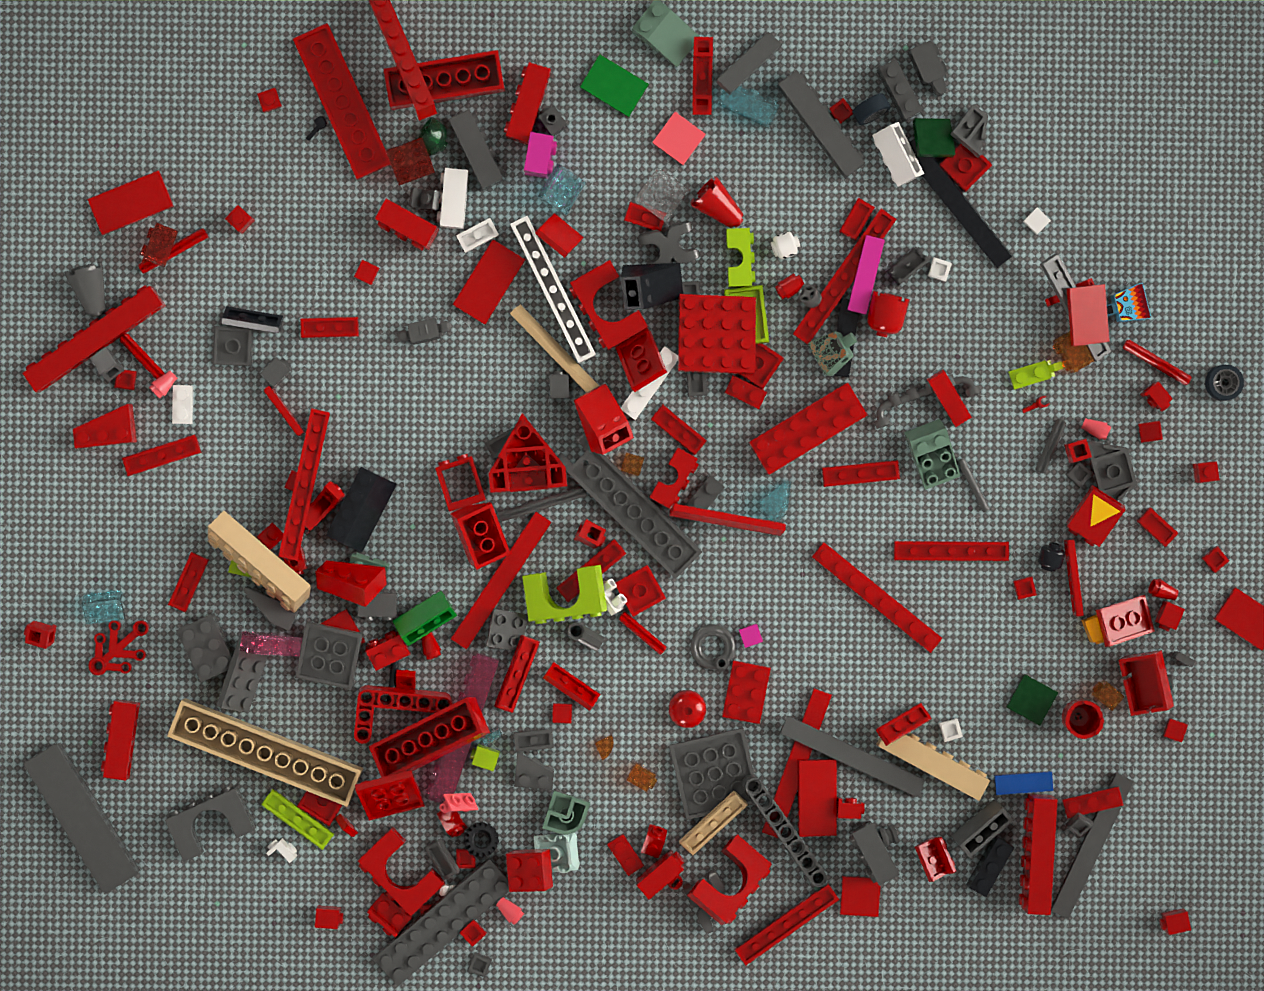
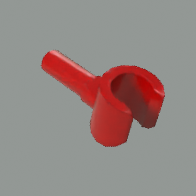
M1041 396L1036 399L1035 403L1023 408L1022 411L1026 413L1038 407L1044 408L1050 403L1042 405L1041 399L1046 396Z

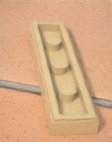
M733 791L683 836L679 843L694 855L748 806L747 801L736 791Z

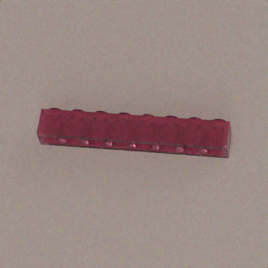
M480 652L477 653V656L473 655L469 665L473 668L470 674H466L463 682L466 688L464 692H460L457 702L466 697H475L482 712L500 659ZM471 743L442 756L440 765H435L432 775L436 777L433 783H429L426 791L429 794V800L442 804L445 801L444 794L455 793Z

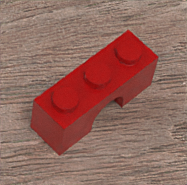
M677 447L668 463L677 470V480L671 485L658 481L649 498L669 509L674 504H677L680 499L677 496L681 489L685 490L689 483L687 477L690 472L694 474L699 465L696 462L698 458Z

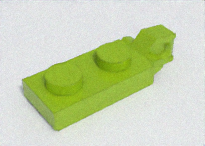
M1044 360L1009 371L1008 373L1013 390L1051 379V377L1055 376L1054 371L1064 369L1062 361L1051 364V360Z

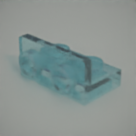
M109 590L104 593L92 592L84 595L81 605L86 624L124 620L125 612L121 600L122 591Z

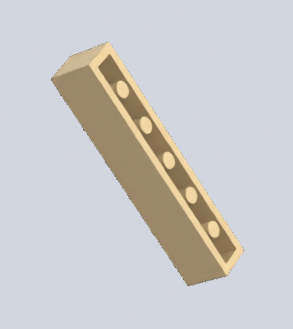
M912 733L901 737L888 746L884 744L881 738L876 743L880 748L980 801L990 782L986 778V773L979 769L976 772L969 769L971 765L962 760L959 763L952 760L954 756L945 751L942 754L936 751V746L929 742H926V744L919 742L920 738Z

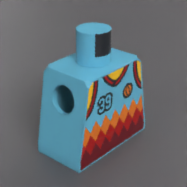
M1143 283L1112 295V303L1107 304V315H1115L1117 322L1151 318Z

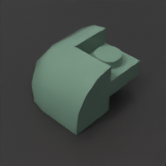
M554 790L542 828L564 835L575 833L585 822L590 802L580 797Z

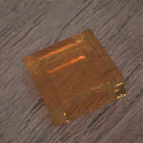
M626 452L621 471L639 476L644 457Z

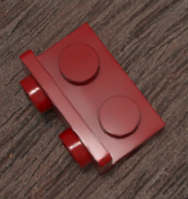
M385 892L367 910L368 918L374 923L378 922L383 926L382 930L387 935H393L394 937L411 920L412 916L408 913L405 915L399 909V905L394 900H390Z

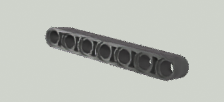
M753 775L745 776L742 780L743 789L807 880L816 887L824 886L827 881L826 873L762 782ZM750 781H756V786L753 789H748ZM762 796H766V797H767L766 803L763 804V805H760V804H759V799H760ZM777 811V818L770 820V814ZM788 827V833L781 835V829ZM799 842L798 849L792 850V844ZM809 857L810 862L803 866V859ZM820 873V878L813 881L814 874Z

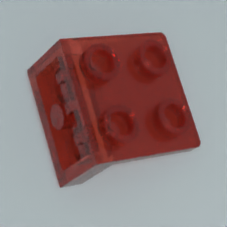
M422 138L386 150L399 186L435 173Z

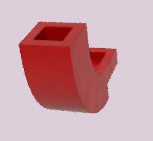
M331 481L328 482L321 493L310 504L304 530L306 536L345 497V494L337 484Z

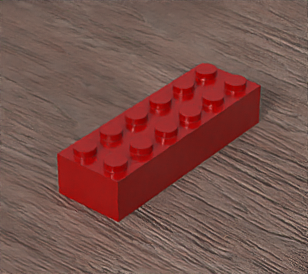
M498 50L417 63L434 103L505 92ZM397 68L383 69L390 109L397 110L413 107Z
M847 382L752 439L748 444L767 475H770L858 422L868 414Z
M466 697L370 745L369 749L380 776H390L402 771H414L489 734L490 731L476 698Z
M1028 793V798L1024 800V809L1027 810V816L1023 819V828L1026 829V833L1022 837V848H1025L1024 855L1021 856L1023 874L1020 875V886H1022V894H1019L1018 901L1021 908L1027 914L1051 915L1058 800L1049 794Z

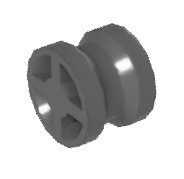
M804 285L798 292L799 299L809 308L817 307L821 302L822 296L820 292L812 285Z
M894 824L890 825L887 829H879L881 840L885 847L889 846L890 843H899Z

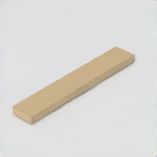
M521 304L513 309L510 314L586 393L599 386Z

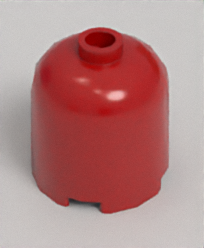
M873 291L867 317L868 326L872 330L877 331L876 335L887 338L888 334L899 333L904 324L910 299L904 298V301H902L901 296L888 293H880L879 296L878 291Z
M1083 699L1069 702L1063 709L1061 716L1066 730L1081 739L1091 738L1099 734L1104 724L1103 713L1100 707L1091 701Z

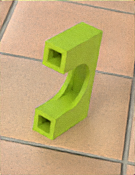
M601 565L577 568L580 594L576 603L570 608L561 607L552 600L549 594L546 572L522 576L529 622L535 621L536 624L547 623V619L559 622L564 621L565 617L569 616L574 620L583 618L585 614H590V617L602 616L601 612L607 611Z

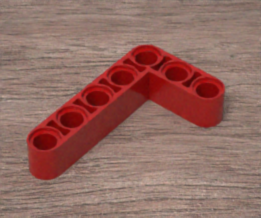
M364 685L358 692L354 738L361 744H365L371 739L374 707L436 713L452 705V698L446 692ZM364 692H368L372 697L364 699L361 695ZM383 694L390 695L391 699L389 701H383L381 699V696ZM402 696H408L410 698V701L407 703L401 702L400 698ZM425 697L429 699L430 702L426 705H423L419 702V700ZM445 699L449 704L447 706H440L438 702ZM367 711L370 716L363 718L360 716V712ZM364 729L368 734L360 736L358 731Z

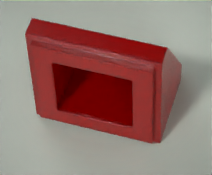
M1160 421L1138 424L1141 443L1163 440Z

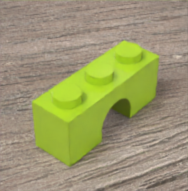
M750 228L726 229L727 250H737L742 255V263L739 266L728 267L727 269L728 288L751 287L752 283L755 282V271L751 270V263H755L754 252H751V244H754V233H750Z

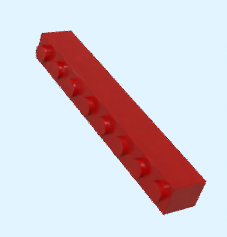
M368 0L419 121L437 114L435 103L391 1Z
M146 285L139 288L135 296L123 299L120 302L122 305L115 309L113 307L104 313L106 316L99 320L97 318L90 322L89 328L86 330L81 329L74 333L73 339L70 341L65 340L58 344L57 350L54 352L49 351L42 355V360L38 363L33 362L25 368L26 371L22 374L36 393H41L90 359L98 350L109 346L122 335L128 333L164 308L166 305L152 286L147 287Z

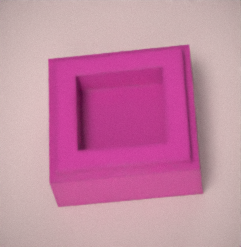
M757 623L739 629L745 648L763 642Z

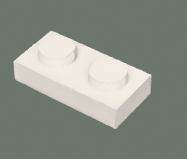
M491 218L456 236L464 252L467 253L496 238L499 234Z
M173 385L172 424H193V386Z

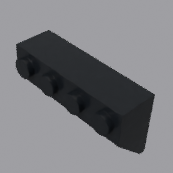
M360 467L326 536L363 552L397 484L365 467Z

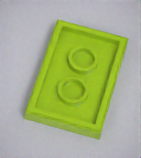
M763 286L725 289V296L756 297V344L769 343Z

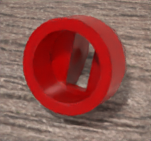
M680 875L676 876L668 883V886L673 890L681 888L683 884L682 877ZM678 878L679 881H678V882L676 883V885L673 887L672 884H673L674 881Z

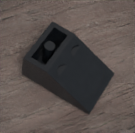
M680 263L623 265L621 284L625 310L647 309L677 300L680 294H684Z

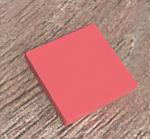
M674 112L652 143L683 166L706 134L677 112Z

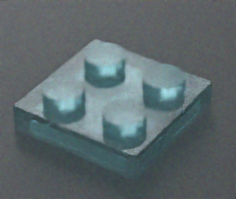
M557 163L538 197L562 214L567 215L586 182Z

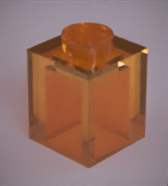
M1104 680L1102 682L1099 681L1092 690L1094 692L1091 694L1111 711L1125 697Z
M636 762L627 776V781L647 792L649 788L653 789L657 782L655 778L656 773Z

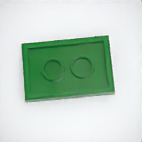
M599 54L580 88L629 118L649 84Z

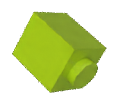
M478 744L477 749L473 748L470 759H473L472 765L494 772L500 751Z

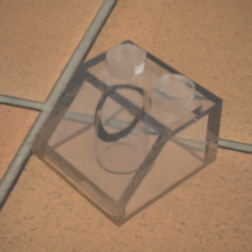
M659 167L652 173L635 198V201L664 222H667L691 189Z

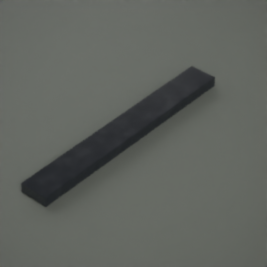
M915 138L911 140L909 144L924 172L923 178L996 268L1000 267L1013 255L934 157H917Z

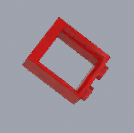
M468 454L458 456V461L450 463L449 460L439 462V467L435 468L449 512L487 500L473 456L468 457ZM469 463L479 494L452 503L442 471Z

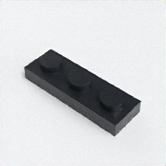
M226 306L222 316V324L271 333H279L283 323L282 315Z

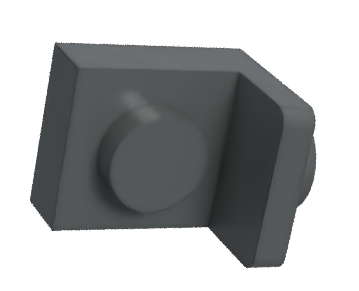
M411 188L409 207L438 211L441 191Z

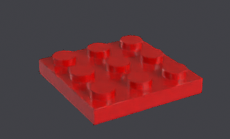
M411 770L355 784L356 793L369 821L425 807L424 799Z

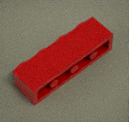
M531 62L528 63L527 67L524 66L521 77L524 79L522 85L518 84L515 93L518 98L516 103H512L509 114H512L510 122L507 121L505 124L504 132L506 133V138L528 145L530 132H533L551 75L550 68Z
M117 699L110 705L109 715H112L111 723H108L106 734H109L108 742H105L104 745L106 758L105 761H102L101 765L103 778L124 781L130 778L140 708L139 702Z

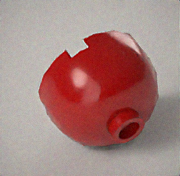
M682 690L676 693L668 705L672 721L677 726L683 728H693L699 725L706 715V703L703 697L692 690Z

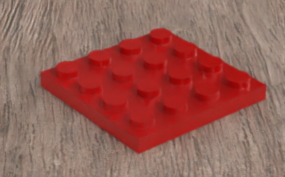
M680 294L678 371L755 374L756 297Z

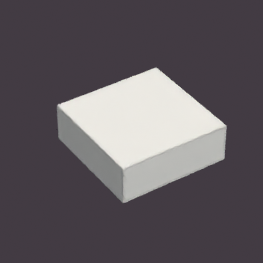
M1037 207L1023 222L1037 235L1051 220Z
M933 257L927 276L946 282L952 263Z
M958 718L939 723L944 742L963 737Z

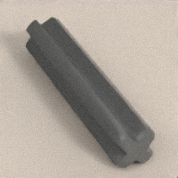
M1060 419L1055 421L1035 468L1036 471L1046 473L1066 426L1065 421Z

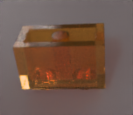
M1070 330L1052 340L1054 343L1052 347L1057 355H1061L1064 360L1062 361L1063 367L1067 372L1075 373L1094 362L1086 345L1071 346Z

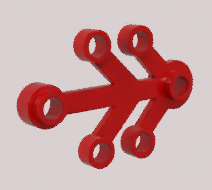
M113 620L108 626L110 630L109 652L104 656L103 644L106 642L107 636L104 633H98L94 636L96 643L95 657L88 664L90 672L94 675H102L107 670L121 671L122 673H129L132 670L130 662H123L121 664L108 663L114 657L133 658L137 661H142L147 656L146 651L143 649L136 651L123 649L138 636L146 635L150 629L149 624L144 620L135 622L133 631L118 643V631L121 629V623L118 620ZM114 622L118 624L116 630L112 628ZM140 624L145 626L144 631L139 630ZM99 635L103 636L102 642H99L97 640V637ZM139 651L143 653L142 658L137 657ZM97 662L101 663V669L96 668ZM124 664L129 666L128 671L123 670Z

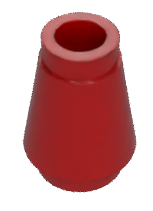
M1153 579L1148 588V592L1153 597L1176 600L1179 594L1177 589L1161 579Z
M432 632L421 638L423 656H426L427 660L441 656L440 651L442 649Z

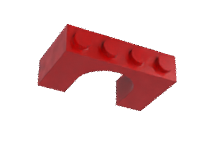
M610 260L570 282L571 288H569L573 298L578 297L581 302L578 306L583 315L587 314L590 321L588 324L592 331L597 330L600 335L598 338L600 345L608 350L648 328L639 310L617 322L605 321L596 314L593 306L596 293L620 277Z
M391 827L359 858L358 862L360 864L358 866L363 872L371 874L373 877L372 881L378 887L382 886L386 890L385 894L390 900L393 901L395 899L399 904V909L405 915L408 913L412 916L446 881H443L441 876L431 868L413 885L400 886L394 883L387 874V860L406 840L394 827Z
M738 834L731 837L721 852L732 860L742 873V885L739 891L732 896L724 895L707 881L701 879L697 881L687 894L692 901L720 925L732 923L737 916L735 912L746 905L748 902L746 898L750 893L753 894L758 889V882L761 878L765 879L770 873L769 868L772 865L771 862Z

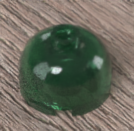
M430 117L421 128L419 137L415 138L412 145L413 150L424 156H433L438 151L443 152L448 144L445 141L447 138L445 126L434 117Z

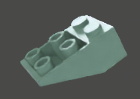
M940 419L904 432L910 453L925 490L961 476L947 429Z

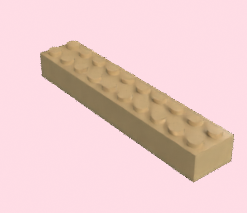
M186 698L181 700L167 737L346 807L351 802L355 791V784H358L363 768Z

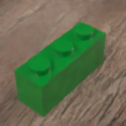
M441 590L408 612L400 615L393 620V623L401 638L410 646L456 617L457 614L449 599Z

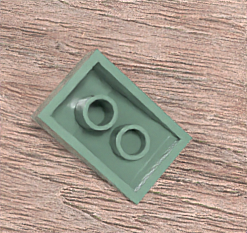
M654 0L632 28L633 34L675 67L680 65L694 47V37H700L660 0Z

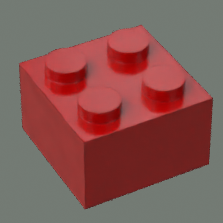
M524 849L506 853L509 892L546 891L553 887L550 849Z

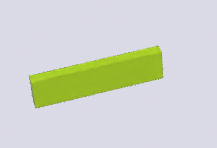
M275 789L271 790L261 804L322 850L334 835L332 831L298 808Z

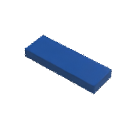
M1052 771L994 775L996 795L1053 791Z

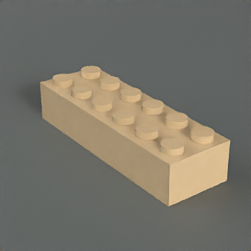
M223 511L208 526V542L210 545L222 550V554L226 559L237 563V567L241 572H247L252 576V581L256 585H262L267 589L266 593L273 599L276 597L285 610H291L295 613L310 597L311 585L227 512Z

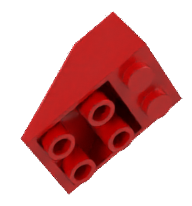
M602 384L574 399L591 452L604 455L634 438L626 416L606 384Z

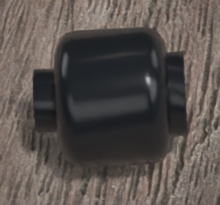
M1050 542L1049 545L1041 547L1038 563L1042 569L1055 572L1056 569L1062 567L1065 551L1060 548V544Z

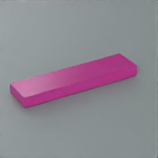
M865 236L847 308L848 311L866 315L885 242L884 239Z

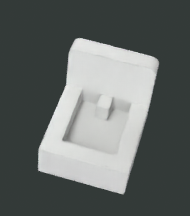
M283 838L279 842L275 839L268 846L270 850L266 853L269 856L277 849L289 863L298 856L295 853L297 852L296 848L291 843L287 844Z

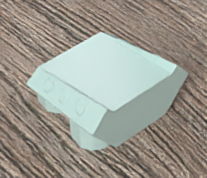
M575 833L534 836L535 849H550L552 872L567 873L572 870H578L580 862L577 835Z

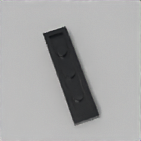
M841 299L836 332L841 333L843 337L849 333H853L856 336L859 313L847 310L848 299ZM854 344L850 346L852 353L854 349ZM852 358L834 375L849 377Z

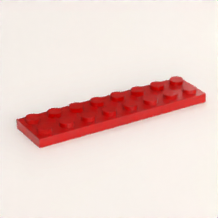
M326 23L293 38L356 179L359 180L392 165L329 24Z

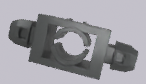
M436 318L407 324L408 331H399L397 337L399 342H407L410 339L411 343L416 345L441 339L440 332H449L451 325L449 321H440V324H438Z

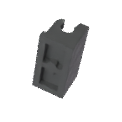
M920 247L912 249L886 271L898 286L930 261L929 257L921 252L922 249Z

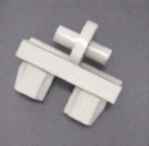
M609 579L607 581L604 580L603 585L607 611L612 616L624 609L623 606L627 599L623 594L614 595L612 590L617 586L613 579Z

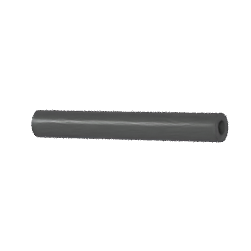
M964 458L960 459L957 462L982 511H988L990 508Z

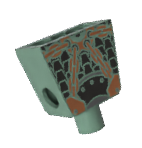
M835 331L809 342L808 346L824 374L833 376L854 356L850 346L855 344L857 339L853 333L843 337L841 333Z

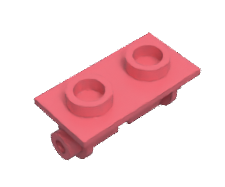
M471 793L444 794L445 801L440 804V810L443 813L478 810Z

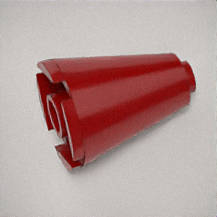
M714 176V180L711 178L697 192V200L694 198L691 200L690 205L729 228H737L744 220L742 218V211L716 176Z

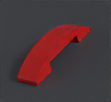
M694 37L692 115H712L713 37Z

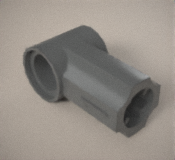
M572 621L567 626V633L570 638L577 640L596 652L605 637L578 621ZM575 625L581 627V632L578 635H572L570 632L571 628Z

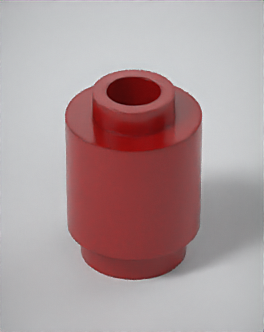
M793 273L778 282L775 289L782 300L785 298L789 299L799 292L804 282L800 275L796 276Z

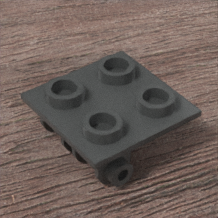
M499 608L493 609L486 646L515 651L521 635H525L528 614L506 611Z

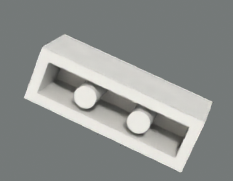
M899 122L889 125L872 135L874 144L880 150L883 162L888 166L891 178L898 187L924 174Z
M445 168V173L441 172L440 184H443V192H440L439 203H442L441 211L437 212V222L440 223L441 228L464 230L469 180L468 170Z

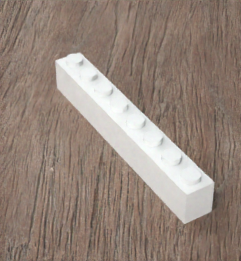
M528 215L511 223L510 225L578 363L580 364L596 356L538 236L535 234Z

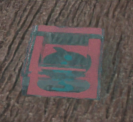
M500 728L482 738L485 745L502 736Z

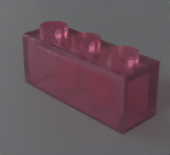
M242 631L240 651L252 654L300 657L302 637L289 634Z

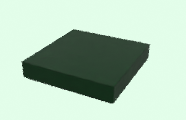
M915 118L913 120L917 157H953L955 155L953 136L950 135L952 132L950 119Z
M1024 674L1006 708L1041 726L1058 692Z

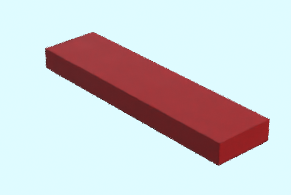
M195 434L124 457L122 461L127 476H132L202 452Z
M898 460L822 468L823 487L900 479Z
M614 539L581 567L601 565L603 574L627 553ZM577 571L556 587L567 602H570L580 593Z
M1067 539L1064 540L1072 613L1077 617L1084 616L1075 540Z
M521 635L494 705L496 708L513 713L540 641Z

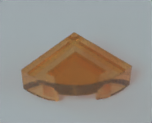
M612 734L595 742L602 760L606 759L613 749L614 741Z

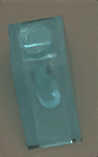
M789 479L758 502L771 521L776 519L778 522L786 516L785 511L788 510L791 487Z

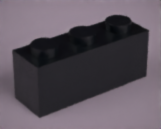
M995 836L990 841L966 885L975 892L987 897L1015 847L1000 837Z

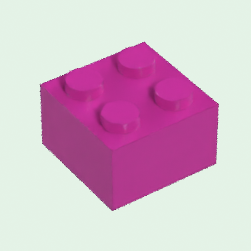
M530 132L524 166L525 175L548 179L549 174L552 175L554 161L551 160V157L556 155L557 142L554 141V136Z

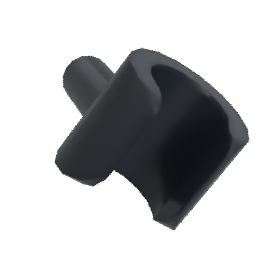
M319 116L314 120L316 127L306 137L308 141L319 130L327 126V121L323 116Z

